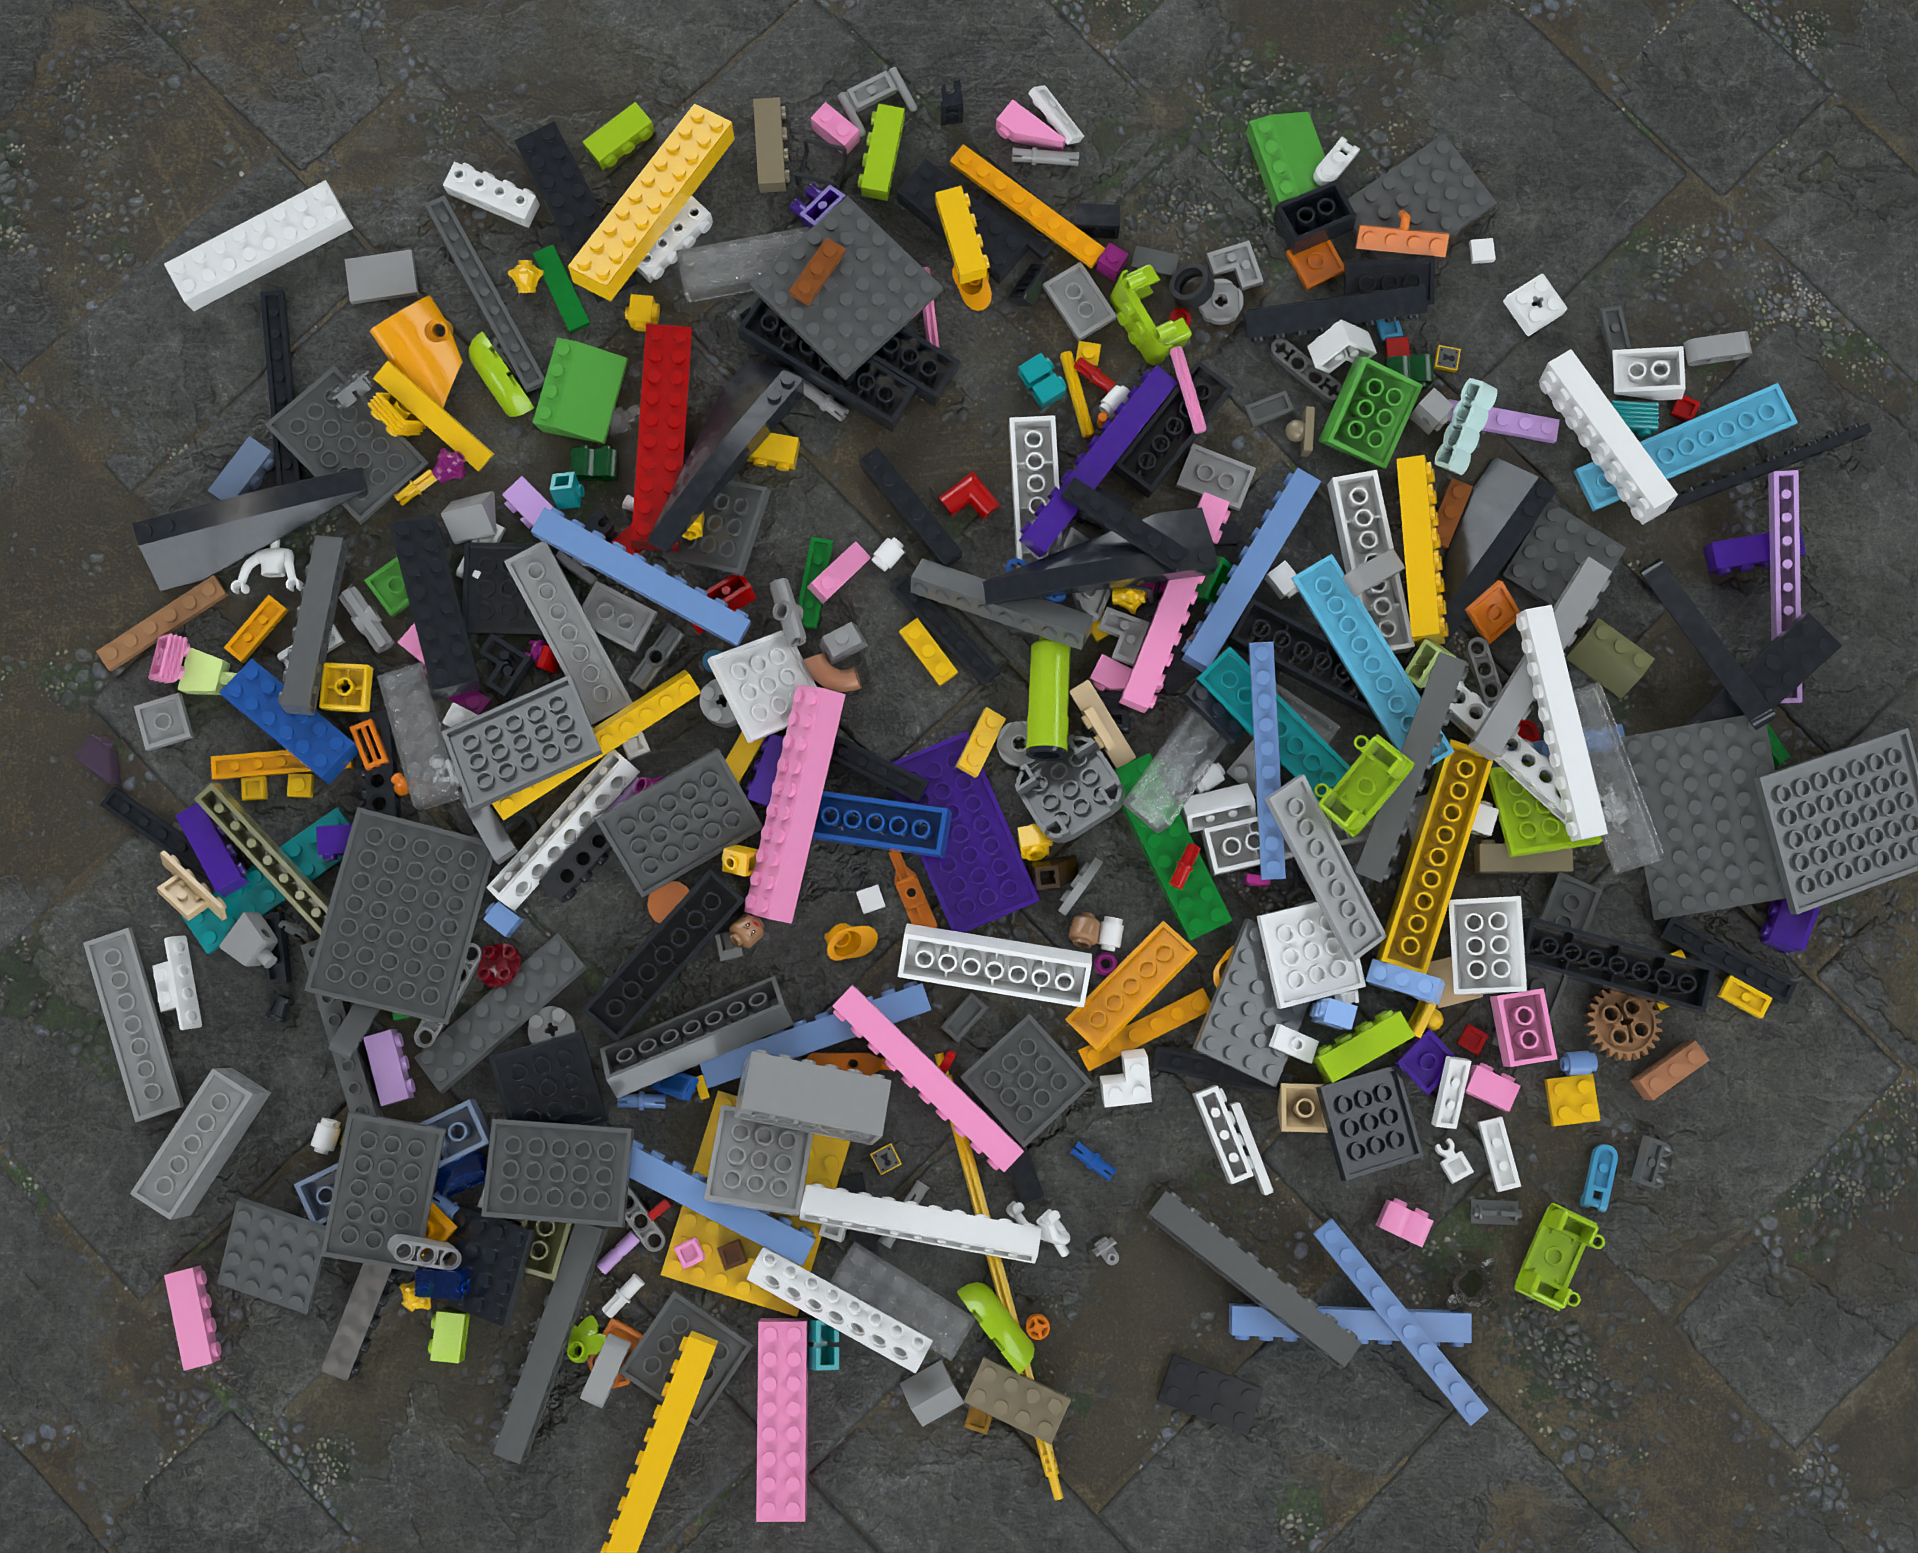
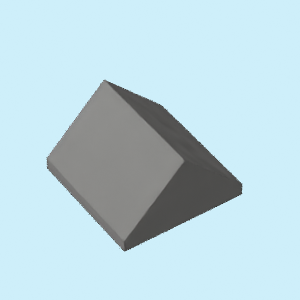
M493 491L451 501L441 512L455 544L497 534L495 494Z
M942 1359L900 1383L910 1409L922 1427L965 1403Z

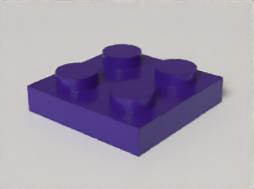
M1426 1028L1422 1037L1416 1038L1394 1061L1425 1094L1429 1095L1441 1082L1446 1056H1456L1429 1028Z

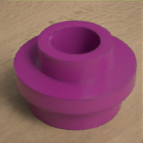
M1100 953L1094 960V968L1100 975L1108 976L1117 968V960L1111 953ZM1103 960H1108L1110 963L1107 969L1101 966Z

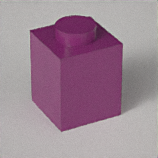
M1109 242L1098 259L1096 271L1115 282L1125 267L1129 254Z

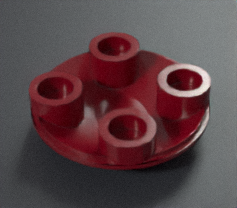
M498 943L493 946L487 945L482 951L483 956L479 962L477 976L484 984L490 987H501L508 984L516 976L520 968L521 957L518 949L509 943Z

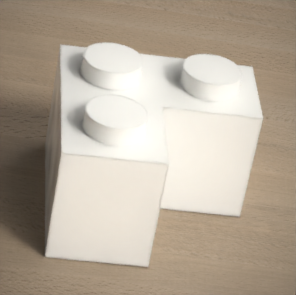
M1343 320L1334 323L1330 329L1318 336L1315 341L1307 346L1315 368L1327 373H1331L1346 360L1353 363L1357 357H1367L1370 359L1377 353L1368 331Z
M1145 1049L1121 1051L1123 1073L1100 1076L1101 1096L1104 1106L1113 1107L1152 1102L1148 1056Z

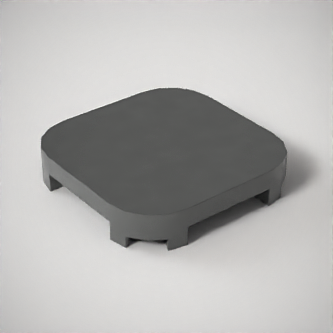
M1074 734L1067 736V758L1058 761L1037 760L1029 766L1025 762L1019 768L1021 771L1017 777L1016 784H1014L1016 791L1039 829L1053 842L1066 843L1077 838L1116 813L1125 800V790L1119 777L1091 737L1074 736Z

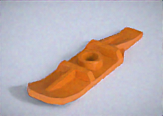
M888 852L896 870L894 883L911 923L937 928L938 925L916 873L906 867L901 852ZM908 889H915L916 894L914 897L907 895Z
M812 1052L806 1058L815 1061L816 1065L825 1066L826 1064L838 1066L839 1070L844 1071L856 1069L862 1071L863 1075L868 1076L879 1070H891L884 1063L885 1057H877L870 1052ZM855 1059L858 1065L851 1067L849 1061Z

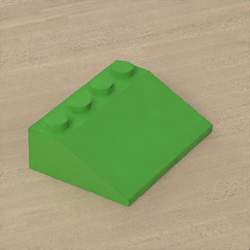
M1309 112L1273 114L1249 122L1246 135L1274 212L1276 205L1320 187L1314 181L1313 174L1317 166L1325 158Z
M557 338L533 424L545 433L605 444L629 359L581 342Z
M1367 357L1355 358L1318 442L1386 469L1423 385Z

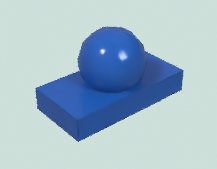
M679 1072L655 1082L652 1088L658 1092L674 1096L676 1099L689 1101L699 1079L695 1076Z

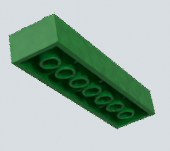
M1150 753L1115 769L1114 772L1119 777L1125 790V800L1121 809L1186 941L1189 942L1232 921L1200 854H1198L1192 867L1194 870L1193 872L1190 871L1182 890L1169 884L1178 866L1176 862L1180 861L1187 844H1194Z

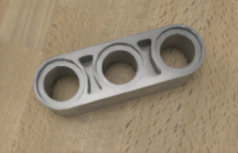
M1747 331L1699 337L1683 343L1688 366L1738 360L1752 355Z
M1394 548L1353 569L1342 578L1353 596L1356 597L1393 577L1406 567Z
M396 1234L388 1241V1251L397 1261L402 1263L453 1270L461 1262V1254L448 1242L404 1234ZM401 1244H406L403 1251L396 1252ZM429 1248L425 1256H420L423 1249ZM452 1252L449 1259L443 1260L446 1253Z
M609 1333L580 1399L603 1408L630 1349L631 1342Z

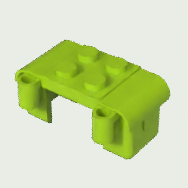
M1149 264L1127 274L1128 270L1126 269L1121 273L1110 294V302L1116 310L1118 322L1121 326H1124L1130 342L1141 352L1145 361L1150 365H1160L1165 357L1170 355L1172 348L1177 346L1184 348L1192 332L1183 318L1174 322L1170 320L1156 327L1140 300L1153 293L1150 285L1160 281V278Z
M1378 734L1371 740L1363 735L1355 738L1354 745L1362 754L1333 789L1324 783H1320L1315 787V794L1321 798L1318 805L1324 814L1352 837L1360 833L1410 773L1415 764ZM1366 741L1365 746L1360 747V743ZM1326 788V793L1321 795V790Z
M1551 1203L1543 1216L1515 1282V1290L1558 1311L1565 1308L1566 1305L1573 1307L1579 1305L1581 1301L1579 1294L1568 1287L1586 1245L1595 1249H1601L1605 1245L1603 1236L1597 1234L1599 1230L1597 1223L1555 1203Z

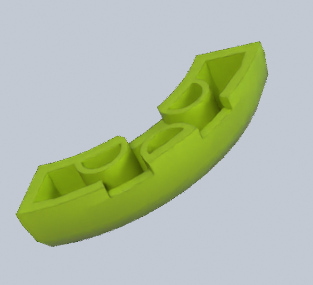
M483 331L479 333L469 346V358L506 415L516 417L534 409V406L513 375L507 376L510 370Z
M975 1282L960 1288L957 1291L958 1295L978 1320L980 1326L989 1338L994 1341L1018 1374L1023 1372L1034 1356L1035 1348L1033 1342L1020 1328L988 1285Z

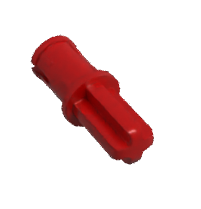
M1082 357L1073 366L1074 369L1089 379V383L1093 382L1107 394L1116 384L1115 381L1100 371L1101 368L1097 369Z
M1193 843L1187 844L1180 861L1176 862L1178 866L1171 881H1169L1170 885L1180 890L1183 889L1190 871L1193 872L1194 870L1192 867L1200 852L1199 846Z

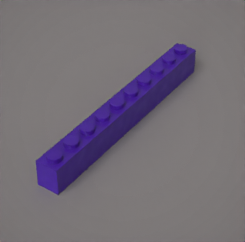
M1158 365L1152 371L1146 370L1140 378L1142 384L1139 388L1134 386L1127 394L1128 402L1126 404L1121 402L1113 412L1117 416L1113 421L1108 419L1100 429L1103 431L1102 435L1099 438L1095 435L1087 445L1090 448L1085 455L1082 452L1076 459L1074 464L1077 466L1073 472L1068 470L1061 478L1062 486L1059 489L1056 486L1047 496L1050 499L1047 505L1041 504L1035 511L1036 519L1032 523L1028 521L1020 530L1023 535L1018 541L1039 558L1047 551L1078 511L1077 508L1061 499V494L1075 477L1095 489L1178 383Z

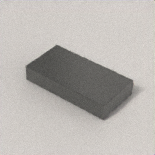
M1136 246L1131 269L1137 270L1149 264L1154 268L1157 275L1172 278L1177 269L1179 255Z
M1285 390L1245 405L1244 411L1251 427L1254 428L1294 412V408Z
M971 992L943 1023L941 1028L958 1043L989 1007Z

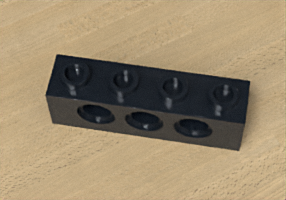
M596 821L539 881L543 887L561 902L569 901L576 895V888L581 883L585 884L593 876L592 871L597 865L602 866L608 860L609 856L607 854L613 849L607 838L606 844L602 848L596 847V839L600 836L605 837ZM588 853L590 855L589 863L581 865L579 862L580 856ZM572 870L574 878L571 882L566 883L563 876L565 872Z

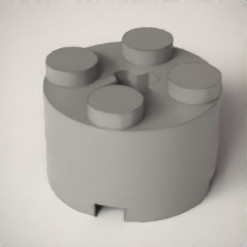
M714 679L701 690V710L711 723L724 728L733 727L738 722L728 702L726 707L720 704L722 703L721 700L726 699L717 679Z

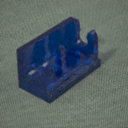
M473 1151L438 1169L436 1185L440 1196L450 1198L485 1181L487 1167L482 1156H479L477 1151Z
M425 1266L416 1269L415 1297L462 1299L463 1294H468L471 1268L443 1270Z

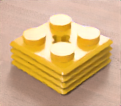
M376 393V396H373V399H370L371 402L368 403L373 417L382 421L387 426L386 431L394 437L398 435L406 437L421 435L420 432L426 429V425L390 393Z
M323 663L319 708L325 711L369 712L373 668L363 664ZM348 683L351 687L345 692L342 690V687H345Z

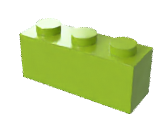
M634 102L585 139L583 144L587 153L603 171L607 167L614 166L624 154L631 153L641 141L648 140L655 130L652 121L639 105Z

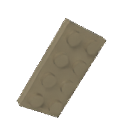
M986 1356L983 1357L964 1399L965 1403L1050 1445L1071 1401L1070 1397L1023 1374H1018V1372Z

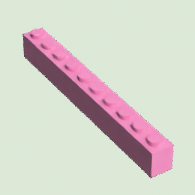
M1204 492L1197 508L1202 507L1213 543L1218 544L1223 532L1219 530L1221 523L1226 524L1231 512L1227 510L1230 502ZM1205 576L1167 581L1119 703L1142 713H1145L1148 708H1153L1157 699V695H1154L1157 687L1161 688L1166 676L1162 672L1165 666L1169 667L1174 654L1170 652L1173 645L1177 646L1181 639L1182 633L1179 632L1181 624L1185 626L1190 613L1187 612L1189 604L1194 605L1198 596V592L1195 589L1197 584H1202Z
M853 984L833 1004L835 1016L842 1022L846 1019L852 1025L850 1030L858 1038L864 1036L869 1041L867 1046L876 1055L881 1053L886 1058L884 1063L892 1071L898 1069L904 1075L901 1079L910 1088L915 1086L920 1091L918 1096L929 1105L932 1102L938 1108L935 1112L944 1121L949 1119L955 1124L953 1130L962 1138L966 1135L972 1141L969 1145L978 1154L983 1151L989 1157L987 1162L996 1171L1000 1168L1005 1172L1024 1152L998 1124Z

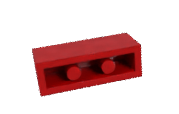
M732 574L706 590L708 593L707 597L714 601L716 598L723 600L728 604L727 608L734 612L736 609H741L757 599L744 575L742 577ZM691 623L698 635L705 631Z

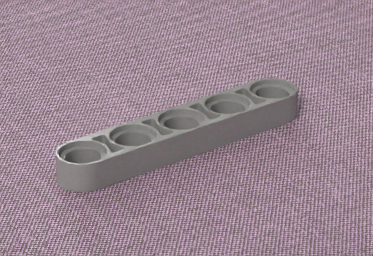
M1475 637L1467 643L1466 654L1482 703L1491 708L1501 693L1502 686L1487 641L1481 637ZM1478 642L1482 645L1483 651L1481 654L1472 652V643ZM1480 664H1486L1489 667L1490 672L1487 676H1483L1478 672ZM1491 685L1495 687L1497 691L1495 697L1491 698L1485 694L1486 686Z
M470 943L469 948H476L478 955L474 960L470 961L467 958L465 960L463 969L466 971V978L459 982L451 1015L483 956V950L477 944ZM422 1019L414 1034L415 1043L422 1048L431 1046L446 1025ZM425 1030L432 1034V1039L428 1044H423L420 1040V1034Z
M629 1184L628 1195L633 1198L634 1204L631 1208H626L625 1220L645 1248L649 1251L657 1252L665 1246L666 1236L655 1220L651 1221L647 1216L649 1211ZM639 1214L645 1215L648 1219V1223L644 1228H639L635 1224V1217ZM651 1234H658L661 1237L660 1246L652 1247L649 1244L648 1239Z

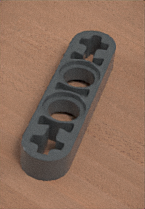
M1279 338L1273 341L1269 349L1273 360L1325 402H1336L1342 385L1327 372L1315 368L1313 361L1287 340ZM1276 347H1284L1283 352L1276 353ZM1291 352L1292 355L1290 356L1288 361H1285L1286 357ZM1293 359H1300L1304 364L1303 368H1293L1291 361ZM1309 374H1319L1321 381L1319 383H1312L1309 380ZM1326 380V381H1327V384H1326V385L1323 387V389L1321 390L1320 387L1323 385L1324 381ZM1335 388L1337 390L1335 392L1336 395L1329 396V390Z

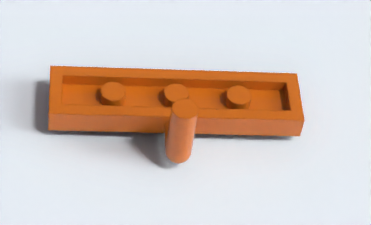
M1401 210L1398 213V217L1401 219L1400 228L1360 224L1358 226L1356 249L1446 257L1449 234L1409 229L1411 217L1405 210Z

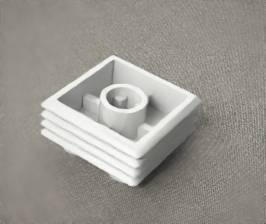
M1544 274L1538 275L1508 294L1503 300L1527 336L1532 335L1562 316L1567 310L1566 305ZM1532 303H1537L1539 306H1533Z

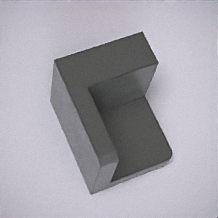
M730 932L715 933L721 962L745 957L744 948L741 946L737 947L731 942Z

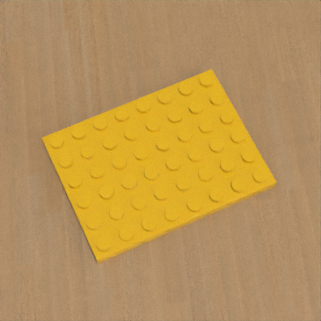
M718 1090L692 1174L697 1171L708 1177L721 1105L735 1107L736 1095ZM813 1134L804 1191L806 1184L811 1185L814 1183L821 1184L828 1189L835 1190L837 1188L851 1141ZM682 1205L661 1272L662 1276L795 1317L798 1316L800 1310L747 1280L751 1267L764 1246ZM770 1212V1214L777 1218L783 1215L793 1221L791 1225L799 1229L801 1226H804L814 1232L813 1236L816 1237V1240L803 1266L795 1263L811 1272L822 1237L819 1235L822 1224L800 1220V1214L799 1216ZM696 1236L706 1259L683 1269L674 1247ZM740 1239L748 1262L725 1271L717 1248Z

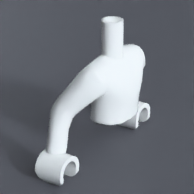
M280 539L271 543L270 548L258 550L249 557L241 568L238 580L233 581L231 584V590L234 593L239 594L241 587V591L244 594H248L250 588L246 582L249 573L256 565L261 564L262 576L284 577L287 573L286 587L292 592L295 585L299 591H301L302 585H304L302 581L296 578L293 551L287 548H280Z
M1012 1201L1007 1206L1006 1212L1012 1218H1015L1018 1224L1029 1223L1021 1213L1025 1209L1023 1204ZM1048 1209L1036 1221L1039 1225L1036 1227L1042 1228L1040 1239L1054 1244L1061 1257H1065L1069 1254L1066 1244L1070 1242V1235L1058 1220L1060 1218L1059 1212Z

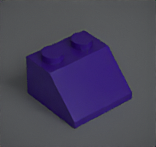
M1786 898L1773 901L1768 908V914L1770 915L1767 923H1764L1760 931L1762 936L1760 942L1785 953L1805 951L1820 907L1795 915L1790 914Z

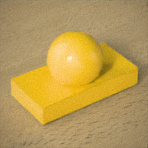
M1422 1000L1418 1001L1408 1022L1415 1035L1414 1037L1421 1038L1426 1028L1435 1031L1443 1025V1015L1439 1010L1435 1009V1004Z

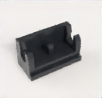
M954 80V92L952 94L946 92L945 84L941 87V126L963 123V97L960 80Z
M1076 203L1074 226L1090 238L1118 239L1120 205Z
M600 509L584 524V529L591 533L595 530L605 536L613 524L608 519L606 513ZM615 532L611 537H606L604 540L611 543L619 534Z

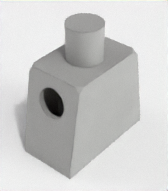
M850 622L823 636L819 647L823 653L825 652L829 663L833 665L868 647V644L858 626Z
M243 912L219 946L244 966L263 965L265 968H270L277 961V958L271 951L278 943V939L259 912Z

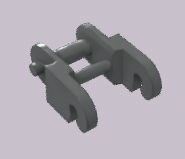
M289 907L286 913L290 914L293 912L292 918L296 919V923L292 924L282 920L278 926L280 928L286 926L285 932L293 936L297 934L301 937H307L309 935L308 928L312 926L295 907Z

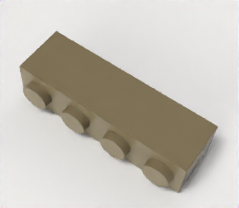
M780 97L753 99L757 173L760 193L787 191L786 183H790L789 169H785V162H789L788 148H784V141H788L787 127H783L782 120H786V107L781 106Z
M1481 840V844L1474 846L1475 874L1573 872V849L1569 848L1510 858L1505 840L1504 844H1495V840Z

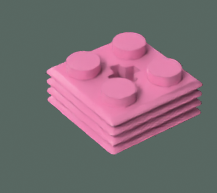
M172 633L158 637L148 677L150 680L166 684L182 679L185 667L181 666L183 657H187L190 650V644L187 643L188 639L186 637L182 638V636L173 635Z

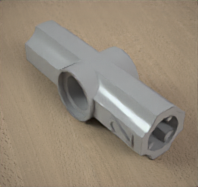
M786 578L774 580L770 583V591L775 604L773 616L781 623L787 645L789 647L801 646L806 642L807 638L801 621L803 609L795 602L789 580Z
M355 586L344 590L338 598L352 616L351 620L356 628L366 636L377 653L391 648L395 642L382 625V619L374 608L368 605Z

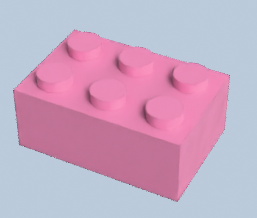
M1544 988L1490 996L1503 1067L1557 1059Z

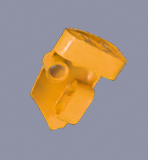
M429 295L373 327L370 332L389 361L444 408L463 361L453 337L452 324L444 318ZM439 324L445 327V334L443 336L437 334L436 328Z

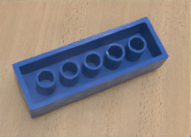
M251 659L219 693L325 783L330 785L359 754L356 744L316 711L314 716L286 713L278 700L279 693L283 691L284 685L256 661Z
M823 791L812 839L945 858L952 812L947 808Z

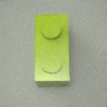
M443 1308L436 1311L431 1321V1329H434L433 1339H430L428 1345V1353L431 1354L430 1361L460 1363L465 1359L470 1314L461 1310Z

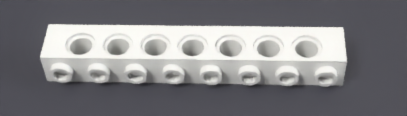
M1459 681L1457 690L1460 691L1458 698L1461 699L1462 703H1451L1448 712L1452 713L1450 720L1472 739L1491 708L1482 703L1479 695L1470 692L1464 683ZM1469 713H1476L1479 719H1473ZM1518 734L1513 739L1509 738L1507 743L1513 746L1514 751L1507 750L1501 758L1497 757L1494 760L1566 825V817L1560 806L1561 798L1557 794L1559 790L1555 786L1556 776L1554 768L1551 766L1549 758L1545 755H1540L1530 741L1522 739ZM1522 759L1530 761L1531 767L1525 766L1522 763ZM1539 775H1545L1549 783L1541 781Z
M615 749L610 751L486 888L499 901L515 911L539 885V881L596 821L595 817L603 813L640 771Z
M766 1247L762 1248L748 1274L747 1280L915 1374L933 1342L928 1337Z

